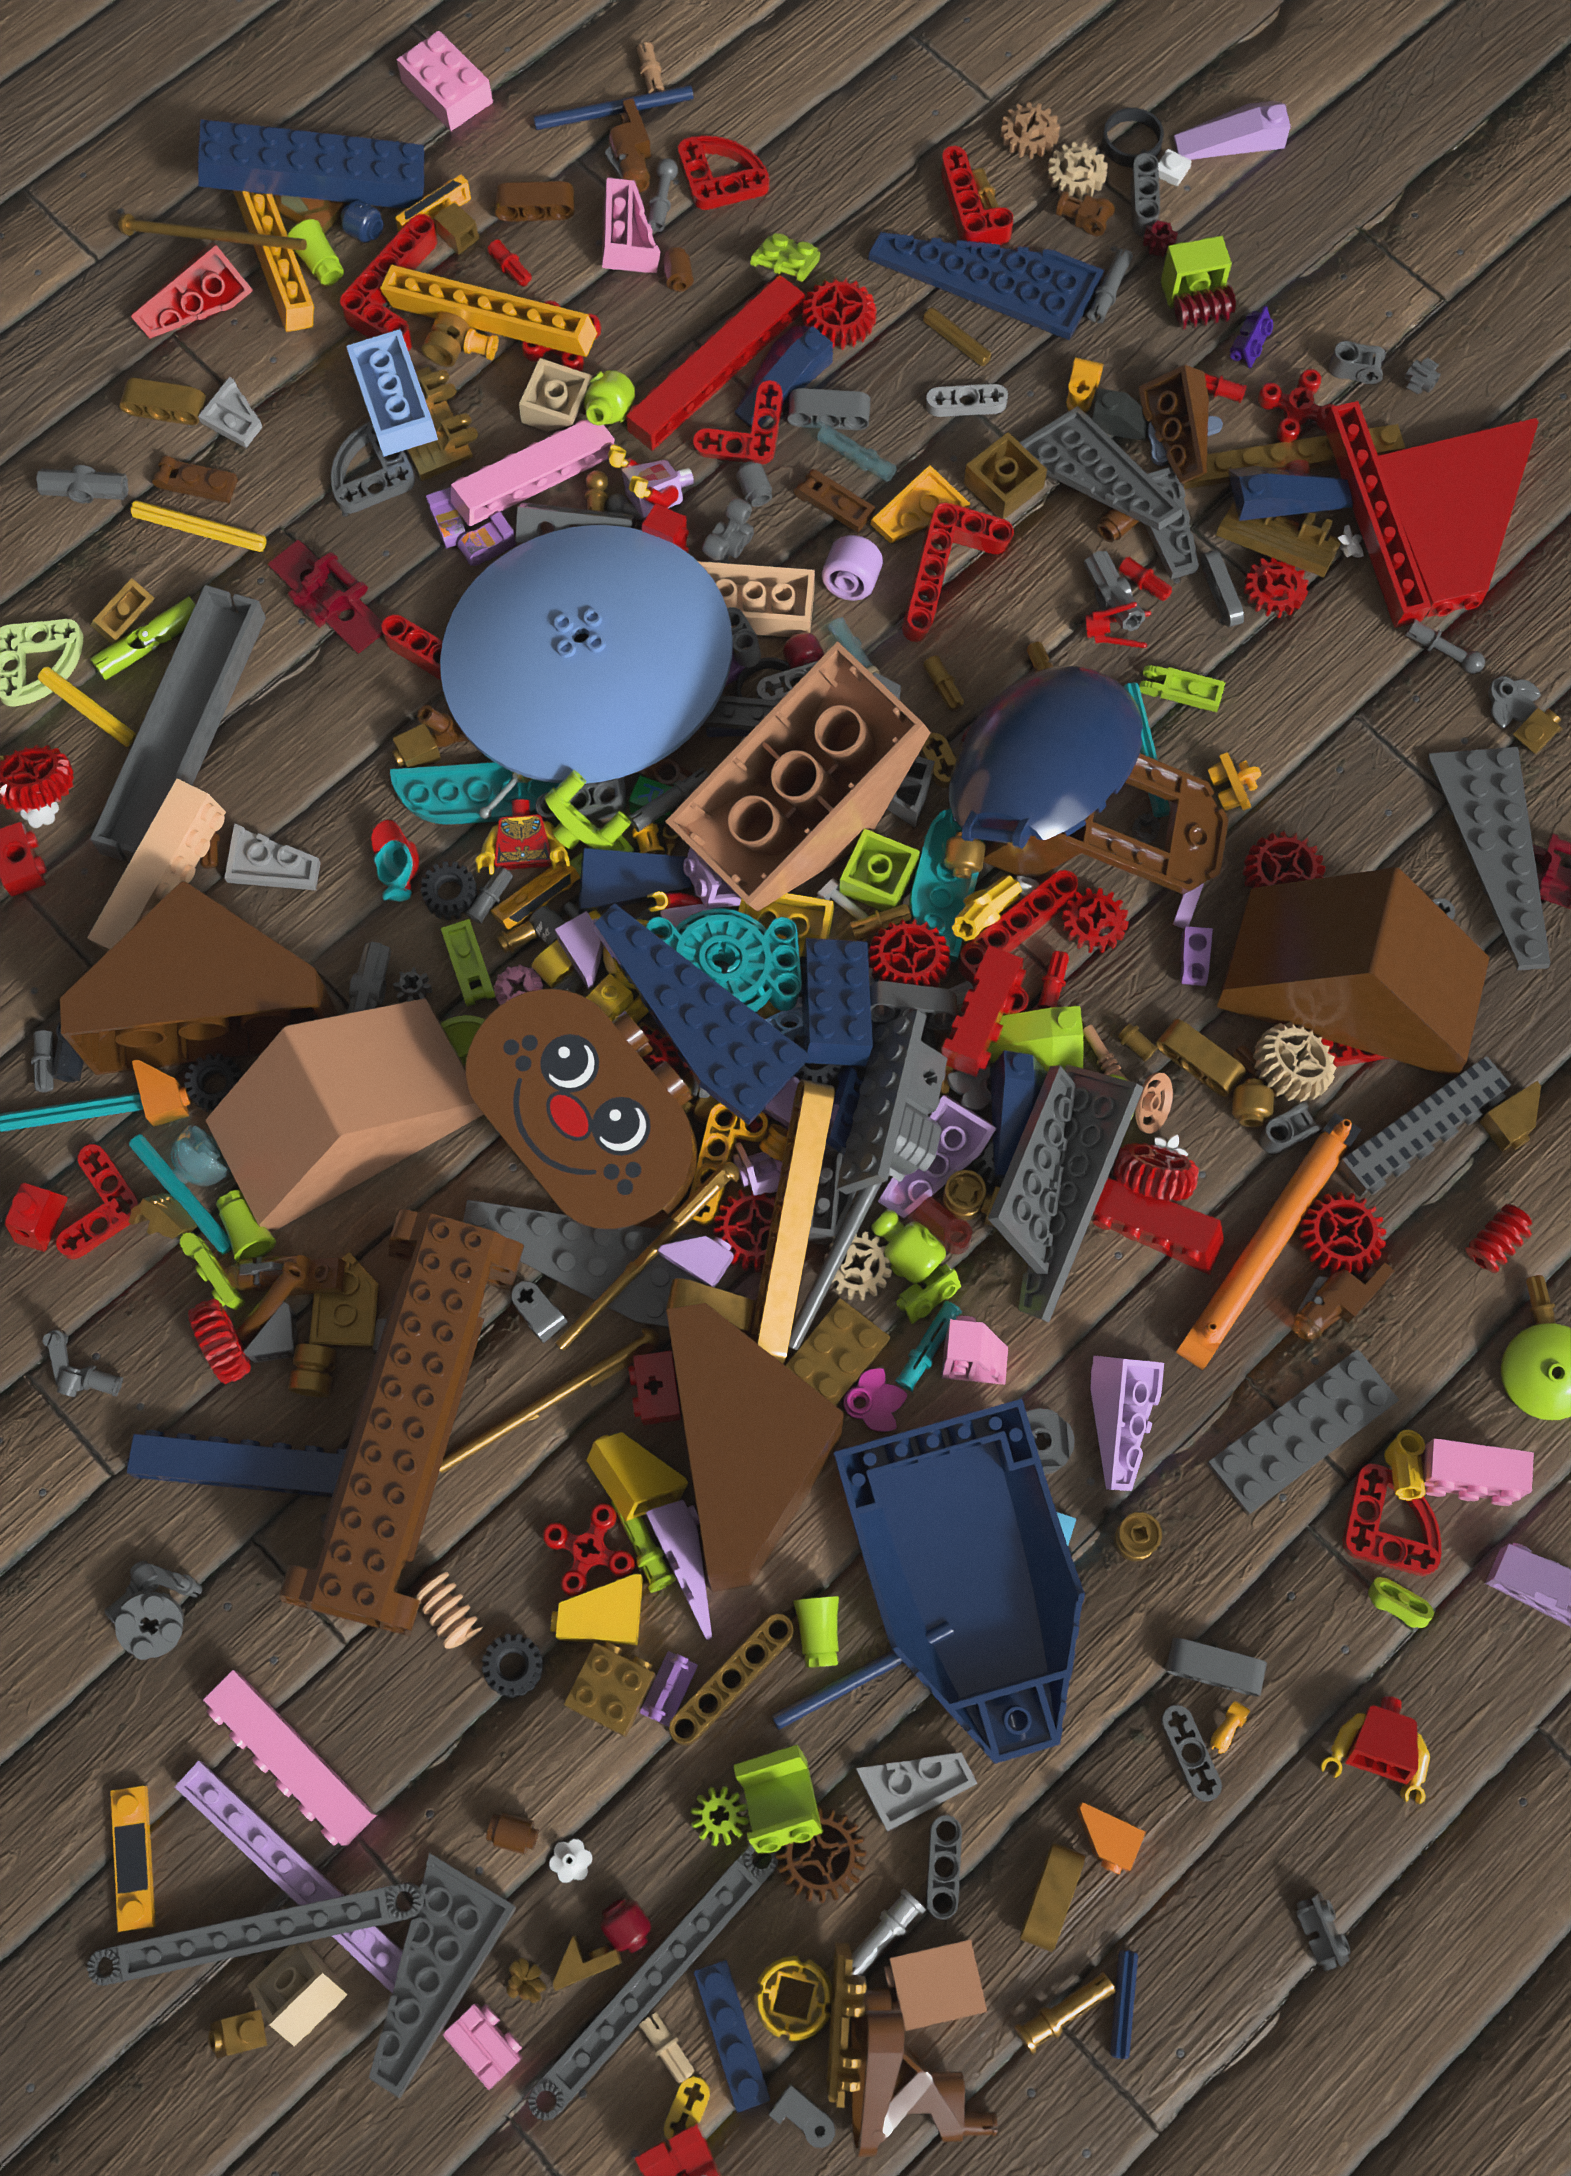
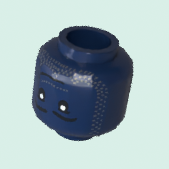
M360 200L353 201L343 208L341 220L343 231L363 243L375 240L381 234L383 221L381 220L380 212L376 208Z

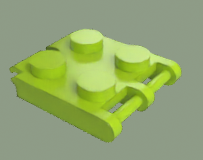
M773 234L772 236L769 235L752 255L750 265L755 267L757 265L774 269V273L780 274L783 272L795 276L798 281L803 282L819 262L820 252L811 243L799 242L794 244L795 240L789 239L786 235Z

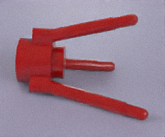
M1131 602L1086 615L1087 638L1095 637V644L1111 643L1146 648L1147 643L1105 636V633H1110V623L1117 622L1113 616L1109 617V615L1135 608L1137 603ZM1144 611L1145 617L1151 615V611Z

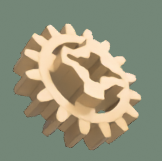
M1073 142L1072 148L1062 145L1061 152L1055 150L1053 158L1049 160L1048 179H1052L1051 187L1059 186L1058 194L1060 195L1066 191L1072 197L1074 194H1077L1079 199L1083 198L1084 193L1092 197L1094 189L1100 191L1102 183L1106 181L1107 163L1103 162L1104 155H1096V147L1088 150L1087 143H1084L1082 147H1077L1076 142Z
M866 1231L863 1233L862 1238H857V1234L855 1235L844 1257L845 1263L840 1266L831 1285L838 1284L836 1289L838 1295L845 1290L848 1292L849 1300L856 1293L859 1294L862 1301L865 1299L866 1292H870L873 1297L877 1295L876 1286L886 1287L887 1282L883 1277H891L892 1270L886 1268L891 1263L887 1257H884L886 1246L878 1247L880 1240L878 1236L870 1241ZM856 1247H864V1248H867L868 1250L865 1251V1250L857 1249ZM853 1261H856L858 1264L864 1262L863 1270L860 1271L858 1267L852 1269ZM879 1262V1271L875 1278H873L870 1270ZM847 1281L859 1282L860 1285L851 1284Z

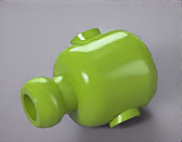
M608 370L602 373L599 371L596 373L597 376L590 380L591 385L588 387L584 397L586 417L596 426L613 424L618 421L621 423L627 419L626 415L635 398L634 386L631 380L621 372Z
M887 1209L871 1225L873 1232L877 1236L884 1237L889 1242L884 1249V1254L891 1263L892 1271L900 1277H905L912 1283L922 1282L946 1257L944 1246L929 1232L928 1228H925L917 1221H912L904 1226L899 1221L897 1213L893 1210Z

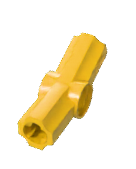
M1011 875L1003 876L988 888L967 896L963 900L965 908L957 915L952 926L955 936L961 937L965 941L975 939L983 928L997 922L1000 919L999 913L1021 898L1022 888L1019 882L1014 880Z

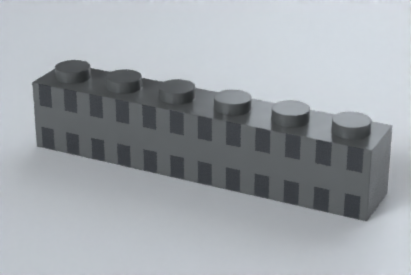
M1486 1056L1342 1159L1336 1169L1359 1197L1368 1191L1371 1195H1374L1387 1184L1384 1180L1393 1174L1397 1178L1411 1167L1408 1162L1415 1157H1418L1419 1160L1424 1159L1435 1150L1432 1145L1440 1139L1443 1143L1449 1141L1459 1132L1457 1127L1465 1122L1469 1126L1483 1115L1480 1110L1487 1105L1492 1109L1506 1099L1504 1092L1511 1084Z

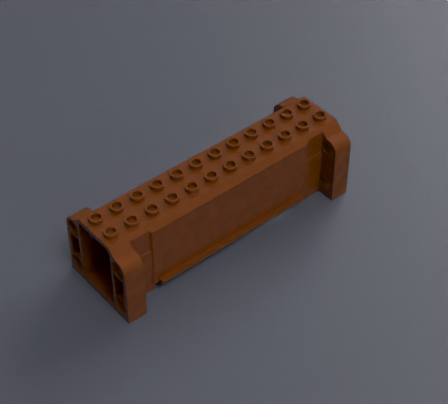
M406 1209L398 1210L390 1236L389 1256L410 1262L409 1269L404 1272L398 1294H394L321 1531L320 1538L324 1539V1546L317 1569L311 1570L288 1565L279 1593L281 1602L410 1637L420 1600L396 1593V1587L406 1561L413 1563L484 1322V1318L478 1316L486 1284L511 1291L524 1249L522 1243L506 1238L495 1231L433 1213L415 1212Z

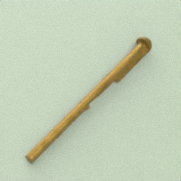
M131 214L122 215L118 222L120 231L127 236H131L134 231L295 250H306L307 247L305 239L237 232L226 229L220 230L137 221Z
M723 1162L719 1164L720 1167L670 1217L673 1221L634 1262L631 1261L626 1266L624 1272L555 1342L563 1351L659 1254L658 1250L661 1245L668 1244L731 1178L735 1182L738 1181L740 1172L734 1163Z
M652 1328L641 1329L643 1336L444 1457L440 1472L443 1474L527 1421L536 1419L540 1416V1412L555 1405L590 1383L591 1387L599 1384L633 1363V1356L645 1355L652 1350L654 1351L660 1341L658 1333Z

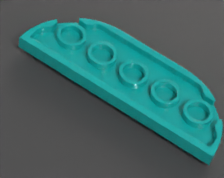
M497 763L390 769L391 781L401 803L417 817L436 824L499 822L501 817H512L511 802L519 799L529 800L530 815H535L538 813L536 810L537 799L542 794L549 792L553 787L557 788L560 783L544 782L525 777L522 782H517L492 809L491 816L484 819L479 814L480 809L487 807L513 779L514 772Z
M949 808L948 810H943L934 819L927 831L910 894L909 910L912 920L914 918L917 920V925L921 926L927 921L929 924L928 930L937 927L939 936H945L946 946L950 948L949 959L956 963L963 938L955 936L952 926L957 915L965 908L963 900L974 893L979 872L971 873V878H958L953 876V871L944 865L947 840L954 837L957 832H962L958 822L954 821L952 810Z

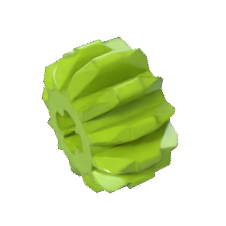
M711 1787L708 1789V1793L712 1800L707 1802L702 1795L697 1797L699 1803L705 1806L704 1809H691L692 1814L702 1816L701 1820L692 1823V1827L695 1829L703 1825L706 1826L699 1835L701 1840L706 1839L709 1833L713 1832L711 1840L713 1846H717L719 1834H723L725 1844L730 1845L729 1831L732 1830L739 1838L743 1835L741 1830L735 1827L736 1822L742 1825L748 1824V1819L737 1817V1813L744 1812L748 1808L746 1804H741L737 1807L733 1806L740 1798L738 1792L734 1793L728 1801L726 1799L728 1794L727 1787H722L720 1798L716 1797V1792ZM721 1806L725 1807L726 1810L724 1812L725 1814L729 1813V1820L722 1821L721 1826L714 1825L715 1819H710L711 1812H717Z

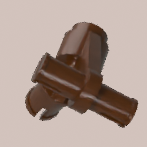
M424 705L419 710L417 716L420 718H418V721L433 729L431 736L437 747H448L456 742L469 741L458 725L453 723L450 715L441 714L430 705Z

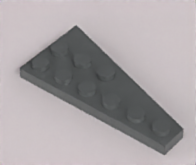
M1079 406L1020 442L1025 449L1047 468L1046 475L1158 531L1182 516V508Z
M1050 1066L988 1217L989 1221L1037 1274H1048L1049 1263L1045 1261L1046 1248L1052 1246L1053 1234L1049 1233L1051 1216L1057 1215L1064 1168L1059 1166L1060 1155L1062 1151L1067 1149L1068 1140L1064 1138L1065 1122L1071 1120L1076 1084L1061 1066Z
M430 1853L426 1863L427 1867L423 1882L420 1886L424 1897L423 1906L410 1923L396 1975V1983L387 2008L385 2024L380 2034L369 2075L371 2081L399 2099L516 1910L513 1904Z

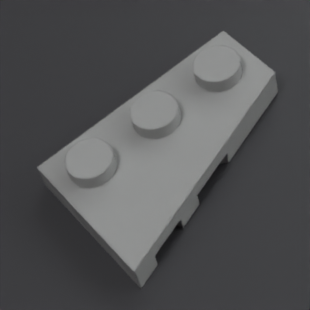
M234 823L225 873L227 883L316 890L320 869V861L317 857L288 845L278 844L269 840L264 835L254 834Z
M962 1752L856 1768L886 1831L903 1824L977 1784Z

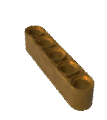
M781 1614L770 1616L672 1718L669 1731L675 1742L684 1746L696 1742L790 1643L793 1637V1625L788 1617ZM777 1622L783 1623L788 1628L787 1635L779 1640L772 1638L769 1634V1628ZM751 1647H760L765 1652L763 1661L758 1664H751L746 1659V1652ZM729 1671L738 1672L742 1678L740 1685L733 1689L725 1687L722 1682L723 1676ZM707 1695L714 1696L718 1700L716 1710L709 1714L702 1712L699 1708L700 1700ZM682 1720H689L694 1724V1732L689 1738L684 1739L676 1735V1726Z

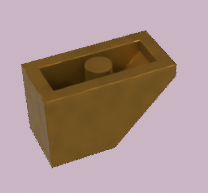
M1538 1081L1487 1112L1481 1119V1125L1502 1152L1510 1146L1516 1150L1530 1140L1528 1134L1536 1127L1541 1085Z

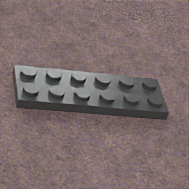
M918 1010L877 1026L873 1033V1047L866 1065L864 1080L859 1089L860 1096L857 1108L853 1114L850 1136L846 1142L847 1149L843 1164L839 1170L840 1177L837 1189L845 1194L888 1180L926 1020V1015Z
M1357 1349L1212 1458L1207 1465L1248 1516L1397 1403L1399 1399Z

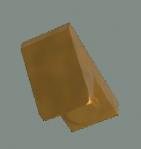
M573 1936L554 1979V1990H559L621 1964L622 1960L619 1952L616 1950L610 1952L607 1945L588 1953L590 1961L585 1962L577 1937Z

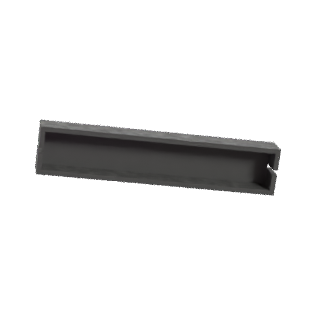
M207 585L204 586L90 838L100 854L125 861L127 857L130 862L176 779L193 785L265 622L266 617L258 600L234 594L233 598H231L230 593Z

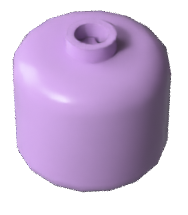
M856 535L840 537L833 543L823 567L822 580L824 585L831 593L844 600L856 601L866 598L872 593L883 565L882 554L869 539Z

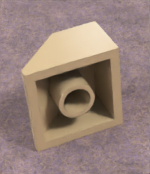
M540 358L519 403L521 423L547 432L572 425L584 400L586 391L591 384L590 380L593 379V375Z
M307 1941L289 1945L248 1985L268 2024L293 2046H296L347 1996L336 1975Z

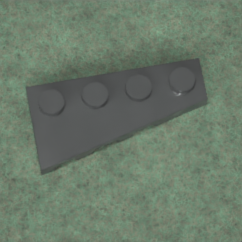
M1172 467L1148 473L1182 508V516L1159 531L1144 524L1170 580L1195 573L1199 564L1193 534L1189 526V511L1186 510L1184 500L1186 496L1184 485L1179 482Z

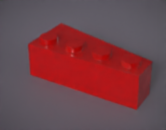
M990 945L988 946L974 976L973 984L975 986L973 989L968 990L961 1008L963 1014L961 1017L956 1016L952 1024L949 1039L946 1038L942 1046V1055L948 1058L946 1066L977 1077L980 1069L986 1070L992 1055L991 1052H988L992 1041L998 1042L1004 1025L999 1024L1003 1013L1009 1015L1015 998L1011 996L1015 986L1021 987L1026 975V970L1022 969L1023 958Z
M1109 1178L1106 1180L1091 1217L1092 1223L1101 1229H1111L1130 1240L1146 1245L1208 1275L1211 1274L1224 1245L1222 1226L1219 1219L1171 1201H1165L1164 1199L1156 1200L1153 1197H1145L1143 1194L1134 1193L1132 1189H1127L1123 1184Z

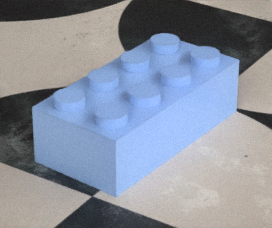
M401 330L347 345L346 347L383 456L438 440Z

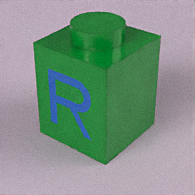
M639 776L629 799L630 813L632 814L672 787ZM675 808L653 822L664 825L667 816H671Z

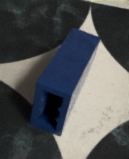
M584 848L581 859L578 914H583L586 911L590 913L594 910H606L614 903L621 907L655 900L654 897L647 898V895L658 891L664 894L688 893L693 883L684 872V860L687 857Z

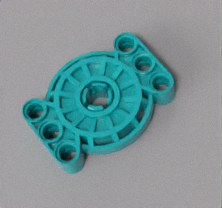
M719 908L703 910L690 915L679 923L676 928L669 920L662 917L653 918L647 923V929L655 935H662L664 939L661 940L754 1012L766 1005L768 1001L781 1011L791 1010L797 1004L802 986L798 933L796 924L789 918H776L766 929L760 922L747 914ZM781 934L786 936L787 938L781 939L776 935ZM721 960L729 963L730 967L727 968L726 974L721 973V967L715 965L714 961ZM778 962H786L789 966H781ZM786 989L792 994H784L780 990Z

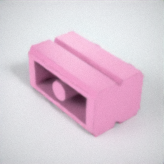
M477 2003L444 2032L443 2036L489 2090L523 2058L518 2052L522 2046L509 2031L505 2035L495 2025L499 2018L487 2004L481 2008Z

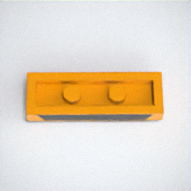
M461 174L453 180L446 182L444 186L435 192L426 195L409 209L403 210L395 217L398 232L415 215H429L435 223L434 217L443 208H447L454 202L461 206L471 200L468 181Z
M559 861L556 864L557 869H553L551 866L491 910L493 916L508 930L513 926L521 924L532 912L545 906L550 899L560 892L569 889L580 878L577 870L572 865L567 866L565 861Z

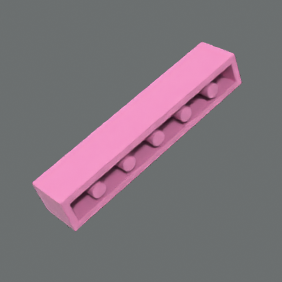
M588 419L580 420L570 428L557 431L547 439L534 442L524 450L515 454H509L501 461L492 465H486L478 472L457 479L451 484V503L470 527L499 511H503L609 459L608 452L610 447L614 445L615 439L604 425L596 426Z
M232 1670L204 1699L210 1707L206 1711L208 1715L219 1725L223 1722L227 1724L232 1730L229 1734L230 1738L242 1749L248 1746L255 1754L252 1758L253 1762L263 1772L266 1773L270 1770L278 1778L275 1785L287 1797L293 1794L301 1802L298 1809L310 1821L316 1818L324 1826L321 1833L334 1846L338 1842L341 1845L348 1846L377 1816L241 1673Z

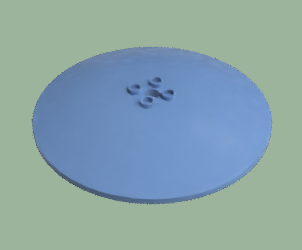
M587 525L566 528L533 538L515 547L487 567L469 586L452 613L442 642L440 667L443 692L457 725L467 739L481 753L500 766L522 776L561 784L573 770L581 774L586 780L585 784L608 781L638 772L657 763L678 749L703 725L721 697L728 679L733 650L732 627L726 604L713 578L699 562L677 545L642 532V530L622 526ZM579 634L589 635L588 639L584 642L578 643L574 641L575 637Z

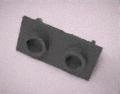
M1321 1892L1312 1898L1313 1904H1311L1309 1898L1297 1902L1298 1910H1296L1305 1934L1318 1930L1320 1937L1309 1941L1317 1964L1322 1965L1324 1971L1337 1967L1335 1960H1338L1340 1967L1344 1966L1349 1961L1350 1947L1344 1934H1338L1333 1920H1336V1915L1331 1902L1328 1899L1324 1900Z

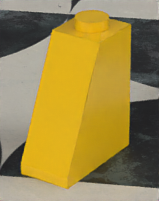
M622 1432L612 1436L604 1435L595 1440L586 1460L625 1521L642 1516L652 1509L678 1502L688 1484L685 1477Z
M633 1574L560 1602L558 1611L552 1612L551 1631L556 1632V1638L562 1641L604 1643L606 1641L611 1644L638 1645L643 1585L641 1574Z

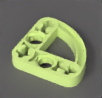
M71 619L10 624L0 628V700L5 705H25L53 692L41 683L39 679L26 685V653L64 650L52 670L67 680L75 669L82 652L83 633L79 625ZM72 630L73 633H70L69 638H65L64 636L67 635V631ZM37 632L47 633L45 640L42 642L32 641V637ZM10 636L15 637L11 640V647L13 651H10V648L6 643V641H9ZM7 661H18V665L14 670L5 671L3 669ZM8 680H12V685L16 689L12 691V695L10 696L6 694L10 692V683Z

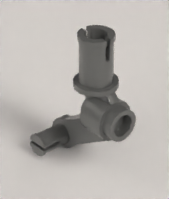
M53 1330L44 1335L43 1344L49 1348L56 1385H58V1393L75 1397L77 1391L92 1388L112 1396L118 1395L123 1383V1377L99 1371L94 1365L83 1369L69 1366L66 1348L68 1336L60 1330Z
M140 1561L130 1569L131 1582L126 1587L127 1592L104 1611L107 1617L115 1624L116 1617L124 1601L139 1591L152 1590L153 1592L159 1585L177 1591L181 1595L197 1597L196 1593L201 1594L202 1587L189 1575H180L153 1564H148L147 1561Z

